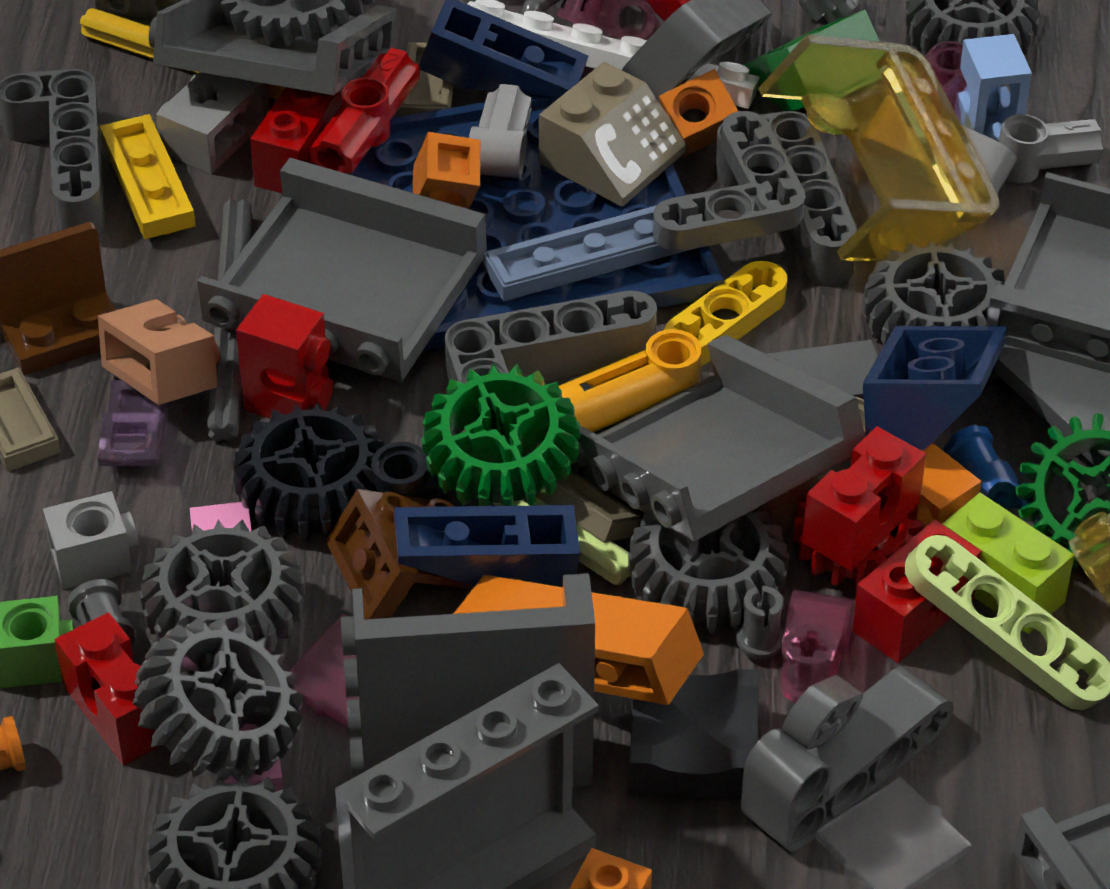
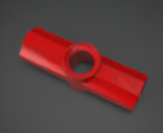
M391 47L387 53L379 54L362 78L349 81L341 91V107L310 147L312 162L318 166L345 174L352 173L370 147L381 145L389 138L391 118L420 79L419 65L411 60L406 51Z

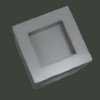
M112 491L43 508L49 548L63 590L79 586L90 580L107 579L132 572L129 548L138 546L136 528L130 511L120 514Z

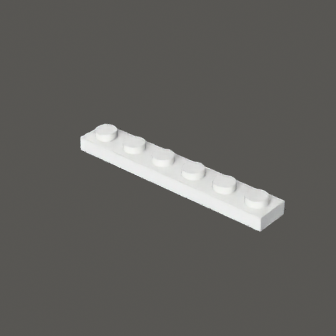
M476 0L475 2L470 1L468 3L470 6L588 55L585 66L597 68L601 63L606 62L622 70L625 64L647 41L632 36H624L621 40L602 36L601 29L588 24L577 23L573 24L572 27L553 23L554 18L538 11H525L524 15L505 10V5L496 0ZM720 62L719 66L709 63L702 66L688 80L690 81L715 69L734 104L748 109L756 96L760 77L749 74V69L743 65L733 62Z

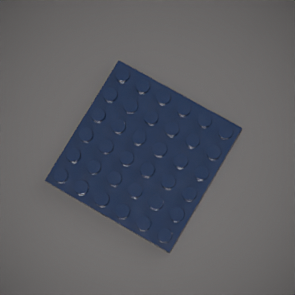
M526 95L531 97V115L526 131V156L521 179L480 175V187L469 209L485 214L487 251L657 206L664 200L685 196L686 194L672 164L623 207L539 163V114L559 98ZM485 102L391 118L389 138L381 145L370 147L352 173L346 174L413 193V165L427 133L433 132L469 138L472 126L479 127ZM709 246L503 301L483 267L482 261L423 351L445 347V334L448 328L463 320L623 291L646 293L654 299L657 308L697 301L716 286L722 285L724 280Z

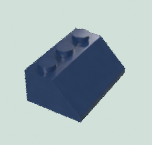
M895 326L863 381L866 436L878 426L917 449L925 450L982 394L1008 338L1007 326Z

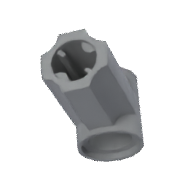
M500 84L497 90L488 93L479 127L472 126L469 138L481 140L480 175L521 179L526 156V131L531 115V97L521 92L519 86Z
M1015 114L1003 121L998 142L1009 148L1017 158L1015 166L1005 180L1014 184L1032 182L1037 178L1041 169L1100 163L1103 152L1101 129L1095 119L1045 124L1035 116Z

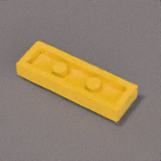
M150 114L101 125L100 133L103 146L144 240L196 227L192 205Z

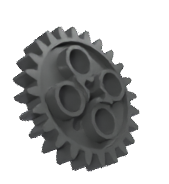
M219 0L226 22H232L236 33L246 30L248 40L251 41L263 34L266 45L272 44L278 37H283L286 46H290L296 36H303L307 44L312 42L313 33L320 31L326 36L332 32V26H343L349 22V15L358 17L361 14H365L363 5H370L376 2L375 0Z

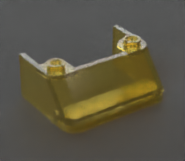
M807 34L758 88L762 97L801 100L807 111L810 123L819 131L836 135H847L882 206L837 251L841 260L883 261L888 258L890 250L904 252L908 243H912L918 248H925L929 240H931L935 246H938L982 225L999 208L997 193L930 63L920 52L908 45Z

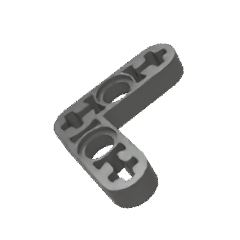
M738 111L724 119L721 132V149L739 185L670 198L660 202L653 212L652 229L653 239L659 246L668 250L684 251L787 231L797 227L802 222L805 208V191L769 122L763 116L755 112ZM748 141H753V146L748 147ZM764 166L774 169L775 172L760 174L750 169L752 167ZM777 193V200H772V195ZM722 210H732L739 212L742 216L727 219L718 216L716 213Z

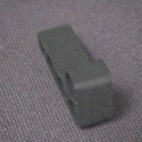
M691 0L677 9L625 64L622 71L646 82L659 102V95L686 83L699 68L747 41L765 24L772 15V12L761 0Z
M80 69L18 73L0 81V116L4 135L15 142L50 141L51 190L58 231L86 222H92L99 236L105 227L101 123L93 76Z
M795 111L762 114L761 116L769 122L805 191L803 220L797 227L789 230L805 273L810 280L822 286L842 285L849 281L853 274L857 229L815 123L807 115ZM721 124L717 130L715 174L724 185L729 187L738 186L739 184L721 149ZM748 141V147L753 146V141ZM764 166L752 167L750 169L760 174L775 172L774 169Z
M623 291L457 322L449 327L445 334L447 384L449 385L450 379L465 384L470 368L479 376L487 375L493 363L500 373H509L517 363L522 370L523 377H528L539 370L542 377H544V382L591 373L646 350V343L651 336L656 334V302L646 293Z
M899 666L863 693V699L857 711L844 729L832 740L808 750L780 728L773 729L756 743L746 759L741 799L742 813L790 852L802 849L929 745L946 727L954 709L953 703L906 667Z

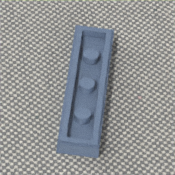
M656 206L484 252L483 267L502 300L507 301L684 251L668 250L655 242L652 229L653 212Z

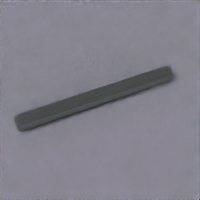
M230 199L223 205L218 281H220L252 236V205L245 199L238 202ZM214 325V338L219 348L220 359L216 365L217 387L209 391L208 436L216 442L223 439L231 442L239 435L242 391L236 331Z

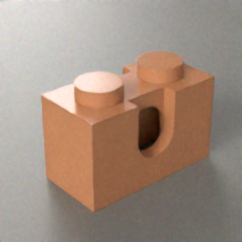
M154 299L98 315L102 367L156 404L161 405L217 387L216 365L219 363L220 353L214 335L195 323L187 324L181 315H176V311L159 300Z

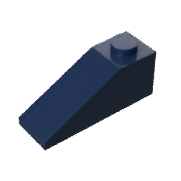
M445 0L423 52L419 68L423 72L464 89L495 91L499 88L500 84L519 86L521 92L526 95L560 98L579 82L589 56L461 1Z
M574 505L394 507L398 564L476 586L483 575L563 587V575L576 574L580 548Z

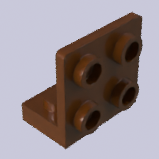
M86 222L0 249V329L22 374L25 376L100 351L98 315L116 311V308L106 292L98 231L94 224Z
M361 489L356 490L325 541L351 593L352 589L362 588L365 620L391 618L414 582L473 589L475 587L474 585L398 564L394 507H455L452 503L439 498L425 499L404 496L394 492L382 493Z

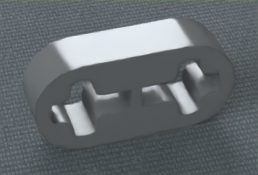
M838 675L815 683L802 694L792 707L783 723L782 731L808 750L835 738L851 720L861 704L863 693Z

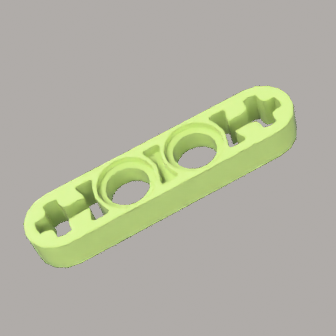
M934 535L924 539L908 554L905 562V574L909 583L915 586L914 589L1063 705L1075 710H1085L1093 707L1110 693V663L1100 652L959 543L947 536ZM934 556L940 558L943 562L940 569L942 573L938 576L933 575L928 570L931 566V559ZM965 576L969 582L957 593L953 592L952 588L960 582L958 579ZM974 590H984L995 598L998 604V614L996 617H984L974 609L971 602V595ZM1022 628H1034L1044 636L1047 643L1045 655H1033L1023 647L1020 640ZM1063 652L1066 657L1058 663L1061 666L1054 670L1050 664ZM1080 669L1085 670L1089 675L1086 680L1088 688L1085 690L1079 688L1076 684L1079 678L1077 671Z

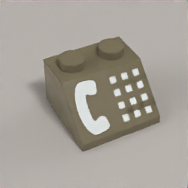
M606 62L601 63L539 114V163L622 207L686 152L685 141L646 82Z

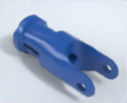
M977 425L965 427L953 434L951 439L944 445L943 451L982 481L980 493L1005 509H1021L1023 506L1032 503L1030 499L1023 500L1017 497L1016 487L1021 485V482L1010 464L1000 460L992 447L993 436L987 427ZM1036 516V521H1033L1032 523L1035 525L1037 522L1041 520L1040 517Z

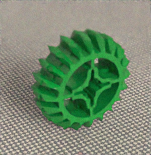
M493 363L487 375L479 376L470 368L465 384L450 379L447 386V394H434L432 411L425 412L423 420L424 437L421 438L423 454H426L427 468L432 478H439V486L443 489L444 494L456 491L457 499L460 500L462 506L475 498L479 499V506H491L493 502L502 503V506H513L514 501L523 500L529 506H534L537 500V492L553 497L556 490V481L568 482V477L571 474V464L576 463L579 456L578 439L580 438V424L576 420L574 406L570 398L562 397V390L559 388L558 382L544 385V377H542L539 370L528 377H523L522 370L517 363L509 373H500Z
M1095 413L1092 418L1091 430L1083 431L1079 417L1075 416L1069 419V425L1073 434L1065 438L1056 426L1048 429V434L1054 444L1051 449H1048L1042 443H1033L1031 451L1041 461V464L1022 463L1020 472L1027 479L1035 481V483L1018 485L1016 487V495L1023 500L1030 499L1035 501L1019 509L1018 513L1021 520L1033 522L1036 521L1035 517L1039 516L1041 520L1032 527L1047 537L1052 536L1050 539L1062 547L1068 548V551L1074 554L1072 570L1078 567L1084 554L1089 555L1090 571L1092 573H1100L1102 568L1101 556L1110 555V535L1087 537L1077 533L1080 529L1085 531L1096 520L1110 519V502L1108 500L1104 502L1102 499L1095 498L1090 504L1086 503L1084 506V502L1088 501V497L1081 483L1086 486L1091 485L1097 489L1103 483L1107 484L1110 481V455L1100 465L1094 467H1084L1073 460L1071 462L1068 461L1088 451H1110V431L1105 430L1103 414ZM1055 475L1063 479L1066 486L1074 492V498L1067 508L1068 516L1061 524L1053 517L1049 508V491ZM1108 484L1106 489L1110 497V484Z

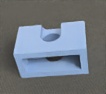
M1014 34L965 39L963 41L960 69L967 85L962 92H957L953 120L955 123L996 141L999 140L1003 121L1011 115L1026 114L1032 72ZM1009 84L1010 93L1007 89V86L1001 87V85Z

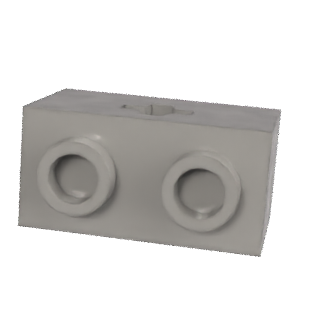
M202 72L195 74L189 83L170 101L164 103L156 113V127L169 157L212 174L256 131L270 111L268 84Z

